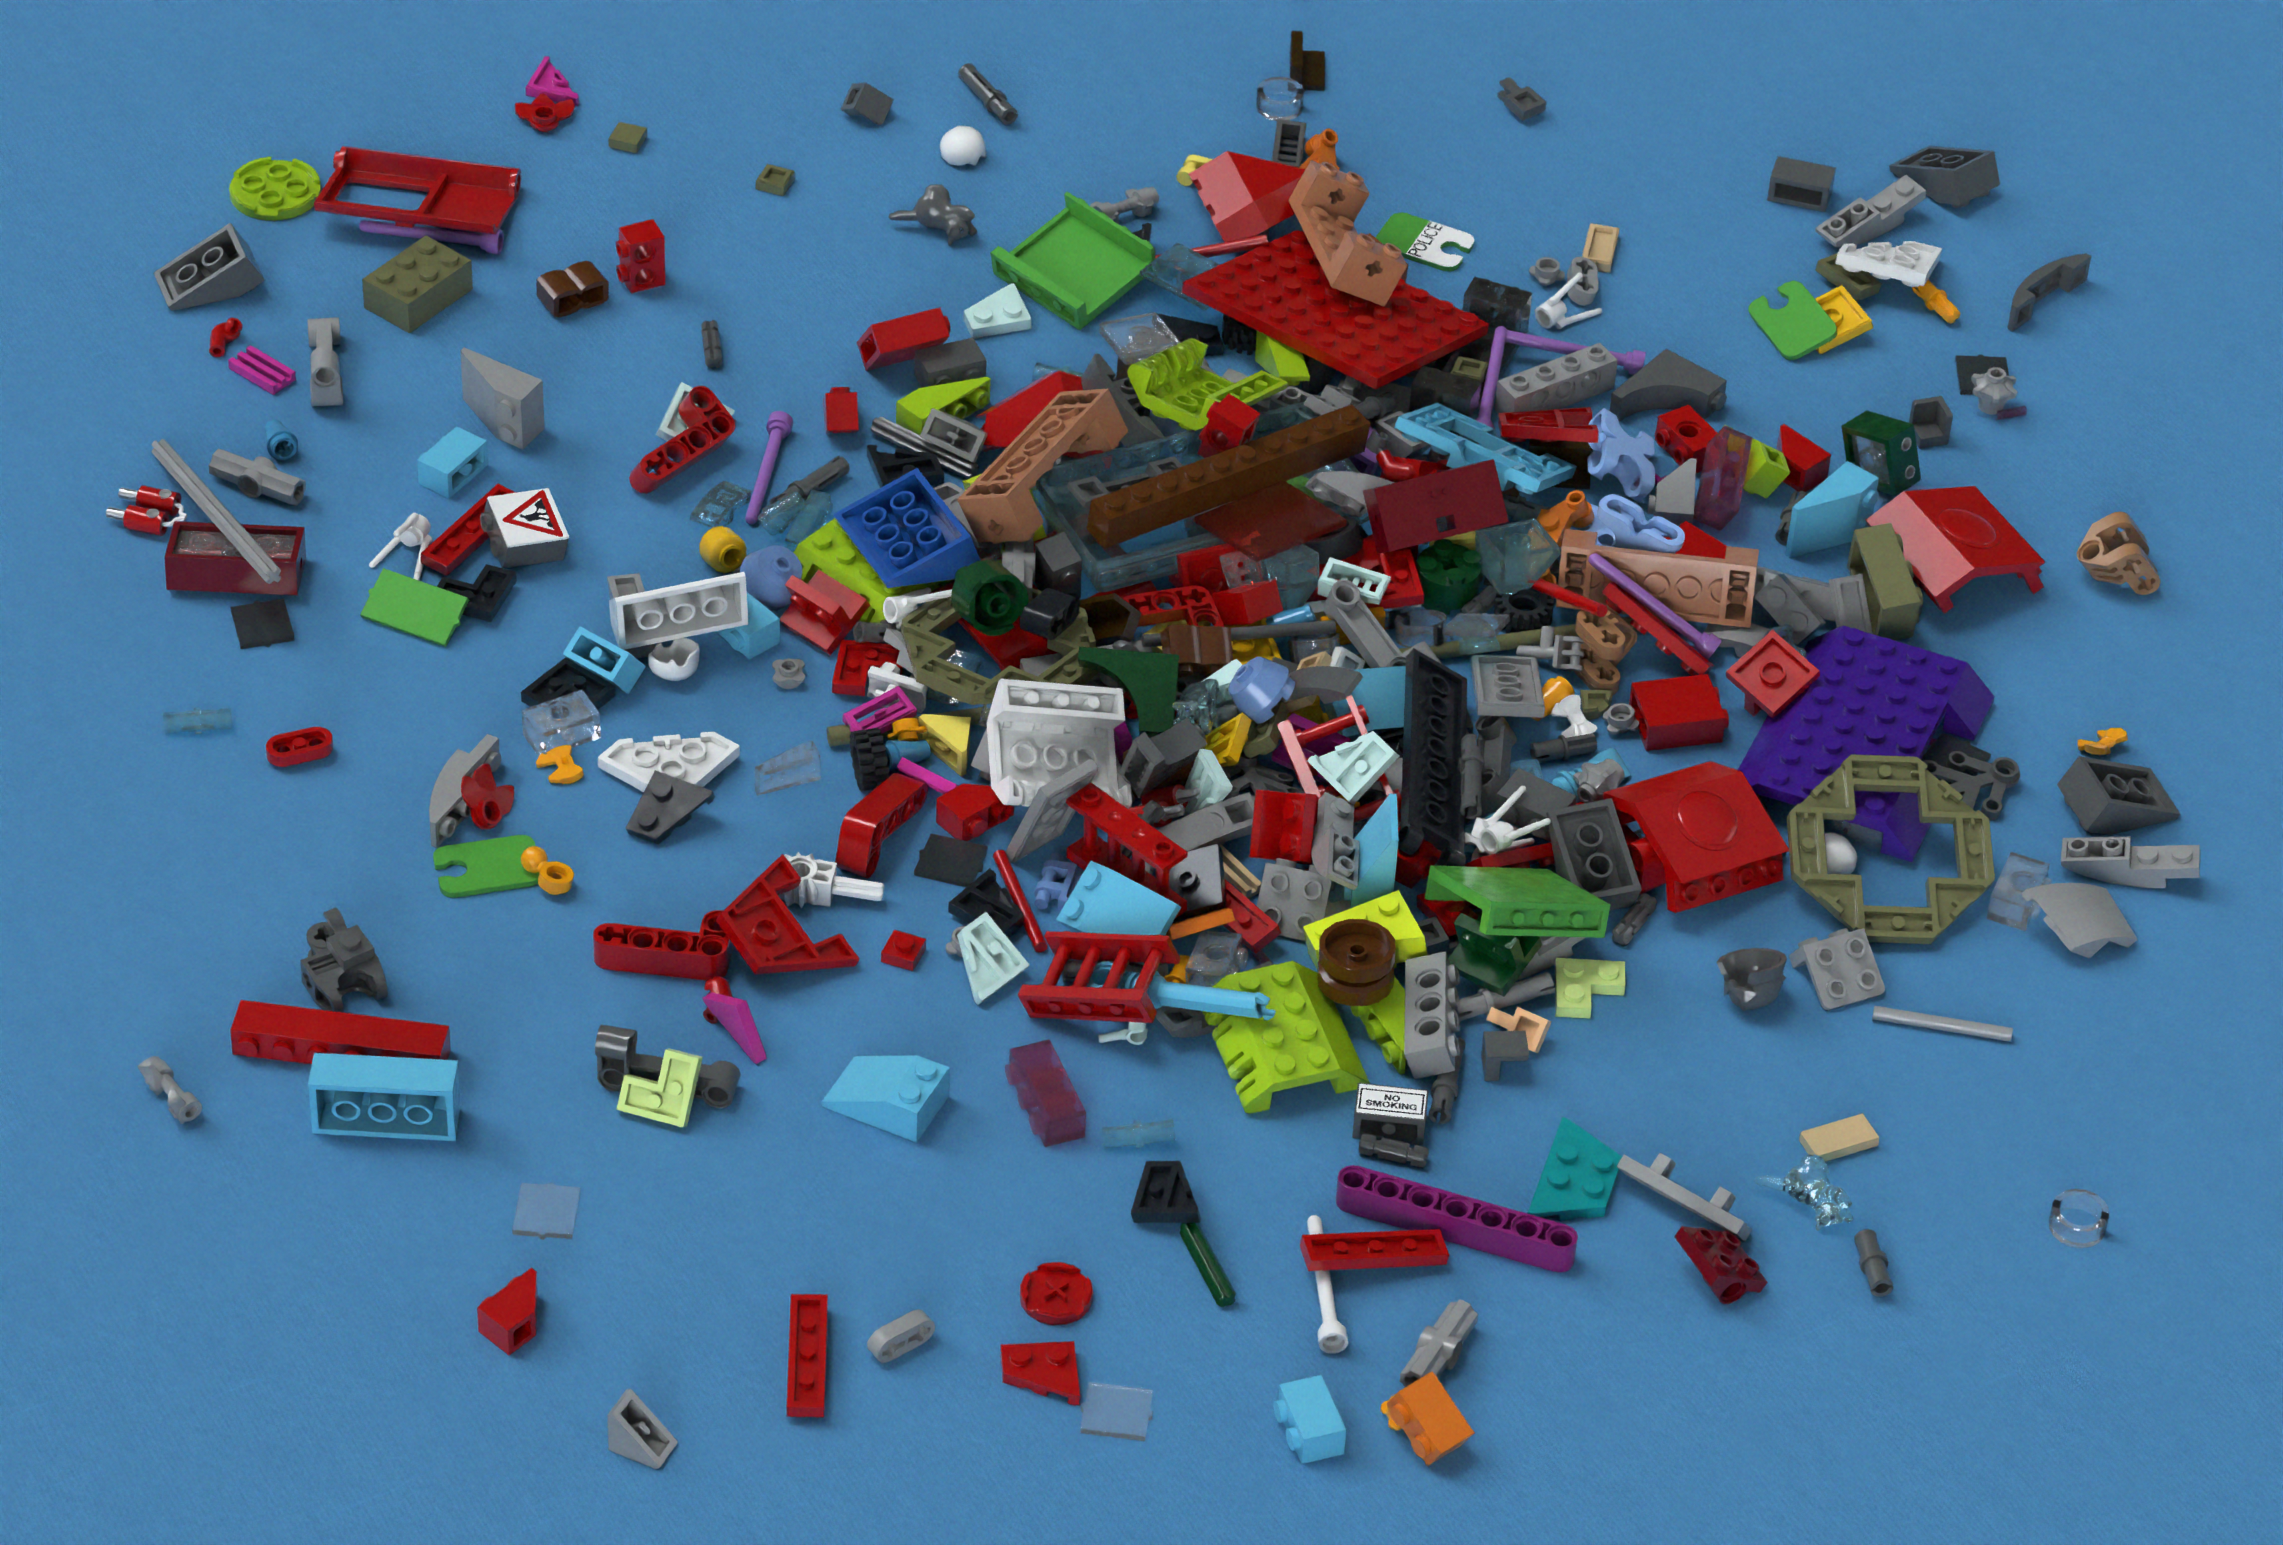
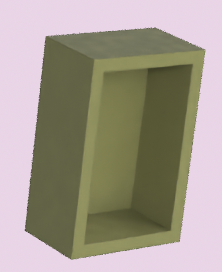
M425 235L362 279L364 308L402 330L411 333L473 289L472 262L467 257Z
M1892 523L1854 530L1847 568L1850 576L1863 574L1873 634L1894 641L1913 637L1915 625L1919 623L1918 612L1919 607L1923 605V595L1920 587H1915L1912 580L1913 568L1909 560L1905 561L1903 541L1900 534H1895Z

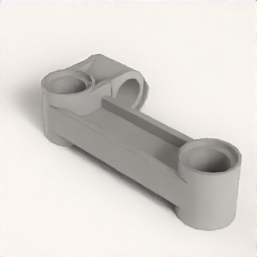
M339 317L308 319L309 347L317 346V349L313 350L310 356L312 407L343 405L339 357L333 351V346L341 345Z
M1340 580L1333 585L1323 605L1324 612L1330 619L1338 623L1370 668L1406 666V656L1413 648L1441 663L1425 641L1401 653L1360 598L1358 587L1349 580Z

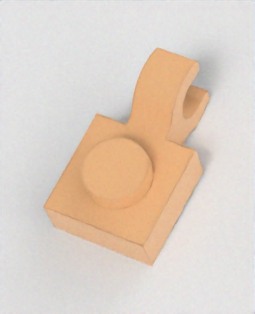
M1491 1007L1486 1020L1508 1029L1507 1031H1526L1528 1050L1539 1053L1552 1021L1520 1007H1517L1514 1016Z

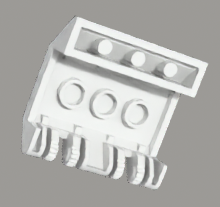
M1000 679L986 723L991 788L1004 805L1029 807L1040 787L1092 758L1099 768L1091 783L1129 809L1132 806L1131 785L1126 784L1118 790L1113 730L1125 721L1123 689Z

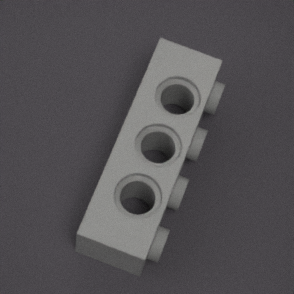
M1601 343L1498 380L1494 410L1497 413L1561 409L1612 390L1615 386L1618 360Z
M1446 951L1407 959L1405 963L1404 1055L1414 1079L1455 1071V1056L1460 1055L1459 1043L1455 1032L1460 1031L1459 1019L1455 1011L1456 1008H1460L1459 995L1455 985L1460 984V976L1457 965L1450 964Z

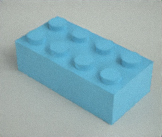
M314 1053L308 1081L313 1134L456 1141L461 1111L458 1060Z

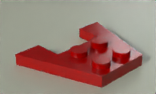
M1591 407L1498 413V426L1501 437H1507V441L1510 442L1538 439L1541 442L1574 441L1598 443L1597 425H1589V422L1592 420Z
M784 854L777 858L720 913L717 919L718 924L754 974L855 967L859 957L842 934L839 933L813 944L779 897V895L797 888L801 882L800 876Z

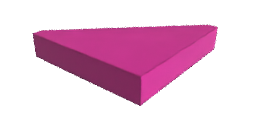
M545 56L526 86V96L536 98L541 93H544L554 102L572 99L574 106H578L579 95L571 90L569 82L550 63L549 56Z
M713 992L702 998L705 1005L753 1063L758 1064L767 1059L746 1000Z

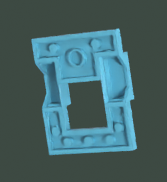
M1439 403L1398 416L1394 427L1402 431V436L1414 442L1422 440L1431 444V450L1442 455L1450 453L1446 466L1451 468L1494 459L1501 491L1512 488L1514 483H1516L1515 488L1524 493H1537L1573 478L1577 466L1549 453L1537 456L1497 437L1494 428ZM1450 430H1452V431H1454V432H1456V433H1458V434H1460V435L1458 436V435H1456V434L1450 432Z

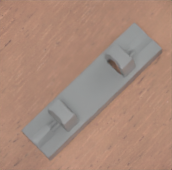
M1659 1153L1650 1168L1623 1155L1617 1167L1625 1175L1719 1228L1733 1233L1745 1242L1752 1229L1744 1221L1729 1213L1736 1199L1732 1192L1719 1187L1710 1202L1668 1179L1676 1163L1664 1154Z

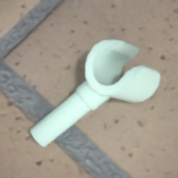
M1129 1022L1128 1029L1098 1035L1099 1043L1127 1039L1134 1045H1141L1147 1038L1148 1029L1146 1028V1023Z

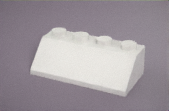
M740 572L609 600L610 622L618 647L626 650L748 625L745 573Z

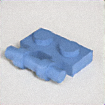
M1052 853L1050 859L1044 863L1042 869L1043 879L1037 883L1034 892L1036 897L1035 906L1039 909H1046L1048 903L1056 899L1058 900V910H1062L1084 870L1072 861L1071 863L1064 862L1061 854ZM1060 878L1065 879L1064 884L1058 883L1056 881H1058Z

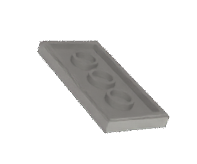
M1494 655L1471 656V673L1477 715L1544 718L1545 705L1537 658Z
M1092 758L1039 788L1005 851L1011 863L1018 861L1064 833L1075 813V810L1066 804V799L1092 782L1099 767Z

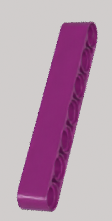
M1346 1166L1338 1173L1336 1204L1338 1208L1346 1213L1406 1230L1440 1229L1444 1241L1553 1272H1566L1574 1265L1578 1235L1572 1227L1566 1224L1361 1166Z

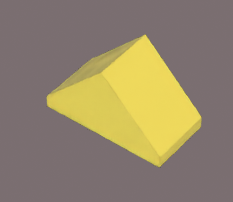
M933 714L919 716V727L925 726L927 731L918 735V741L926 740L931 752L961 777L965 775L970 747L971 717Z

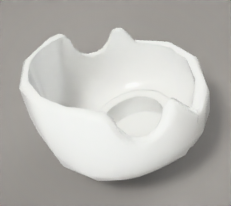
M957 126L949 130L941 139L940 150L942 158L950 165L961 166L968 163L975 166L981 156L986 158L984 139L981 133L972 127Z
M688 638L675 639L669 647H663L661 643H658L653 652L648 654V664L651 671L658 677L669 681H680L689 678L698 667L699 644Z
M1824 833L1828 874H1851L1857 863V853L1854 847L1841 834Z

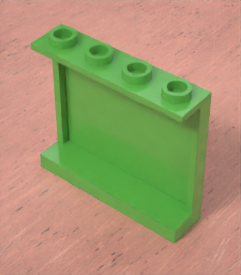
M1066 192L1064 194L1066 208L1012 251L1008 252L998 246L990 252L993 274L1008 284L1014 283L1017 290L1078 330H1081L1157 269L1155 249L1149 241L1137 237L1127 227L1120 226L1105 213L1089 206L1085 200Z
M1430 865L1425 893L1426 900L1468 901L1482 909L1479 931L1485 935L1605 938L1610 911L1609 903L1549 869Z

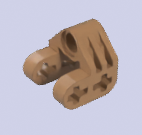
M2114 512L2091 525L2077 550V558L2093 579L2119 585L2127 582L2133 591L2140 595L2153 593L2159 588L2161 583L2157 569L2148 557L2150 549L2146 538L2127 513ZM2120 527L2121 529L2125 530L2120 532L2117 528ZM2144 575L2146 580H2143L2140 577Z
M1608 606L1607 614L1604 617H1598L1580 610L1576 616L1575 631L1585 642L1581 644V651L1584 652V657H1580V665L1583 668L1582 671L1574 672L1590 690H1613L1614 695L1618 692L1620 685V672L1616 666L1636 643L1637 633L1616 611Z

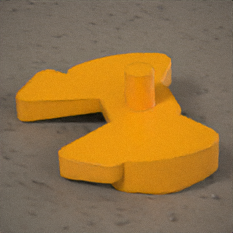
M2122 728L2098 730L2097 737L2101 740L2093 742L2079 739L2078 749L2080 751L2085 750L2087 753L2094 755H2108L2111 753V747L2128 740L2127 732Z
M570 745L558 746L548 751L547 754L542 753L536 761L537 768L553 764L557 765L558 769L548 777L549 783L571 784L584 776L583 768L574 764Z

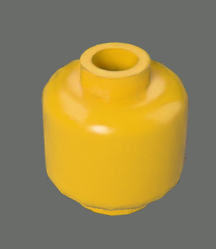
M717 526L708 530L702 536L699 543V552L701 558L715 571L730 573L741 566L747 554V547L744 540L730 528Z

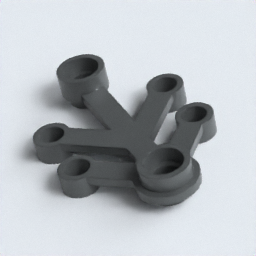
M1243 750L1238 764L1222 767L1229 781L1231 776L1241 775V777L1230 782L1233 788L1224 800L1238 796L1240 791L1249 786L1254 793L1256 789H1269L1270 791L1285 793H1304L1301 789L1293 787L1294 777L1292 775L1260 765L1257 760L1258 755L1249 759Z
M1953 751L1949 754L1947 767L1940 766L1932 760L1923 761L1928 766L1927 770L1932 771L1930 773L1936 778L1951 782L1952 784L1949 785L1961 795L1964 794L1962 800L1972 809L1980 789L1993 785L1989 798L1983 801L1980 810L1989 820H1996L2000 817L2002 811L2001 800L2005 789L2014 787L2020 779L2017 763L2007 757H1999L1992 763L1969 757L1961 751ZM1969 769L1980 773V775L1972 776L1963 772Z

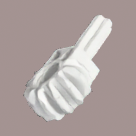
M798 851L796 856L793 857L787 854L784 855L801 878L797 888L779 895L781 900L786 901L787 907L793 903L799 904L801 909L804 903L830 907L834 894L881 901L883 899V883L837 876V863L820 859L815 860L812 853L807 856H801Z

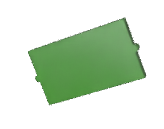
M383 568L374 587L368 591L370 595L360 616L446 647L456 626L461 625L460 618L469 599L468 597Z

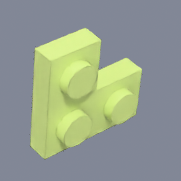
M1556 958L1555 1016L1590 1019L1592 1009L1591 994L1624 996L1626 987L1625 961Z
M670 1048L665 1049L658 1082L631 1074L624 1075L616 1110L683 1128L688 1126L703 1057Z

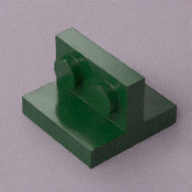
M1461 913L1454 922L1460 943L1448 958L1450 964L1457 965L1460 977L1505 997L1542 946L1540 937L1485 935L1479 931L1482 913L1477 920Z

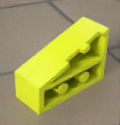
M1399 890L1303 926L1308 954L1317 971L1321 935L1332 924L1347 919H1365L1378 923L1390 931L1396 945L1394 968H1397L1396 963L1428 955L1425 936Z

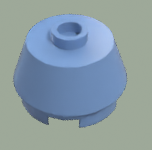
M778 545L769 546L747 555L740 567V572H744L746 576V591L764 606H768L770 611L779 610L792 603L790 601L792 595L786 588L785 583L792 575L800 580L802 578L801 563L792 551Z
M1259 656L1251 659L1237 670L1229 685V693L1240 714L1243 712L1249 719L1260 724L1275 715L1271 709L1277 705L1282 697L1286 701L1290 698L1295 688V681L1290 677L1286 666Z

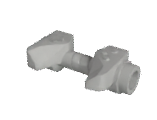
M1145 187L1139 190L1129 189L1125 191L1128 199L1112 205L1109 202H1094L1090 206L1099 212L1105 213L1118 224L1119 215L1130 210L1139 217L1152 214V207L1159 203V195L1154 187Z
M153 1056L137 1066L151 1091L153 1090L157 1096L163 1091L166 1092L168 1095V1110L181 1124L192 1121L199 1116L202 1111V1104L191 1092L184 1093L173 1080V1070L163 1059Z

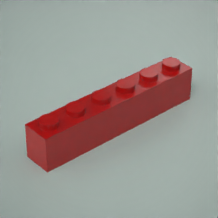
M240 1000L230 1029L233 1055L312 1064L314 1053L448 1060L451 1051L450 1029L448 1025Z

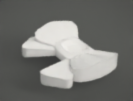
M1579 695L1565 697L1560 703H1556L1551 711V715L1554 717L1568 718L1571 726L1561 733L1565 738L1594 734L1597 730V726L1587 721L1582 713Z

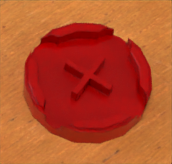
M1062 1262L1041 1264L1037 1266V1270L1031 1274L1029 1271L1023 1277L1020 1285L1021 1306L1030 1317L1038 1322L1049 1325L1070 1324L1080 1320L1089 1311L1093 1301L1092 1282L1088 1276L1086 1279L1081 1274V1270L1074 1265Z

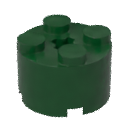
M1449 539L1436 540L1434 545L1424 549L1418 556L1416 567L1424 592V604H1421V606L1431 612L1442 615H1450V610L1460 609V613H1462V607L1469 601H1472L1471 599L1479 593L1482 567L1479 552L1459 544H1454Z
M980 560L969 566L961 567L955 574V583L952 588L951 597L957 614L976 630L988 636L1002 635L1015 627L1013 623L1019 616L1021 617L1023 609L1028 604V592L1024 584L1013 573L997 561Z

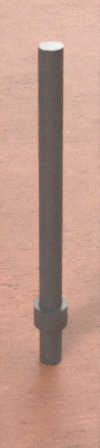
M1335 620L1235 627L1231 628V640L1336 633ZM1161 633L1142 634L1141 642L1143 648L1162 646Z

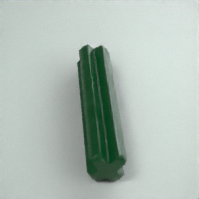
M1182 1223L1179 1234L1217 1305L1220 1307L1232 1305L1235 1302L1236 1292L1199 1223Z

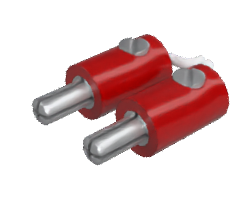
M142 485L138 491L123 487L119 489V498L135 501L136 506L128 505L126 510L108 507L106 510L107 518L123 521L126 529L163 536L167 528L173 526L174 521H185L187 518V514L183 513L184 507L181 504L180 493ZM179 513L178 517L169 522V516H176Z
M1180 784L1153 789L1142 796V804L1130 807L1129 810L1137 816L1138 814L1143 815L1144 811L1142 809L1149 801L1153 800L1164 808L1165 814L1158 823L1154 822L1152 825L1155 828L1164 827L1171 823L1172 818L1183 816L1188 801L1199 799L1201 791L1197 787L1185 789Z

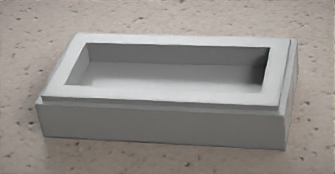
M1863 574L1829 579L1837 628L1844 625L1873 634Z

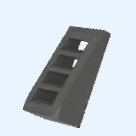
M1277 119L1272 155L1273 162L1294 167L1301 165L1307 123ZM1281 138L1293 139V140H1298V141L1284 140V139H1281ZM1280 145H1282V146H1290V147H1297V148L1281 147ZM1279 153L1295 154L1296 156L1283 155Z

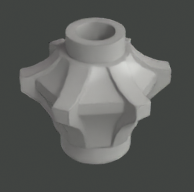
M1992 367L1984 374H1973L1971 377V381L1976 387L1972 393L1978 397L1979 409L1986 414L2000 413L2006 402L2017 396L2018 391L2013 388L2016 378L2014 376H2007L2006 372L1999 367Z
M1605 759L1597 764L1583 763L1581 765L1582 772H1576L1573 775V780L1579 785L1577 795L1584 803L1604 800L1603 792L1618 788L1625 774L1622 767L1615 760Z

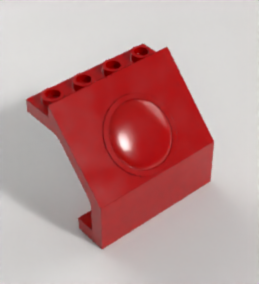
M1976 486L1903 491L1866 519L1869 527L1892 523L1895 534H1900L1902 538L1905 561L1909 560L1911 562L1913 581L1943 614L1954 607L1949 596L1976 577L2014 573L2019 579L2024 577L2029 590L2033 594L2044 587L2038 575L2042 573L2039 567L2045 561Z
M1709 761L1603 792L1604 800L1612 798L1620 825L1637 821L1661 860L1665 869L1667 910L1678 913L1784 880L1782 853L1788 852L1789 848L1742 771Z

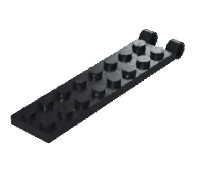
M1413 648L1406 656L1401 826L1398 832V849L1408 855H1413L1419 849L1424 839L1442 851L1436 866H1464L1466 856L1464 855L1465 815L1462 816L1460 813L1461 773L1458 769V760L1461 758V739L1466 735L1467 678Z

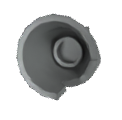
M1749 948L1729 952L1721 956L1716 963L1721 974L1724 976V996L1729 995L1731 1001L1743 1011L1769 1005L1777 998L1783 981L1786 979L1783 975L1787 960L1786 955L1778 950L1768 948Z

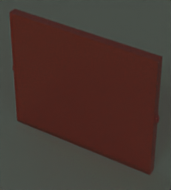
M1284 480L1195 516V523L1255 562L1279 554L1344 527L1347 524L1345 518Z

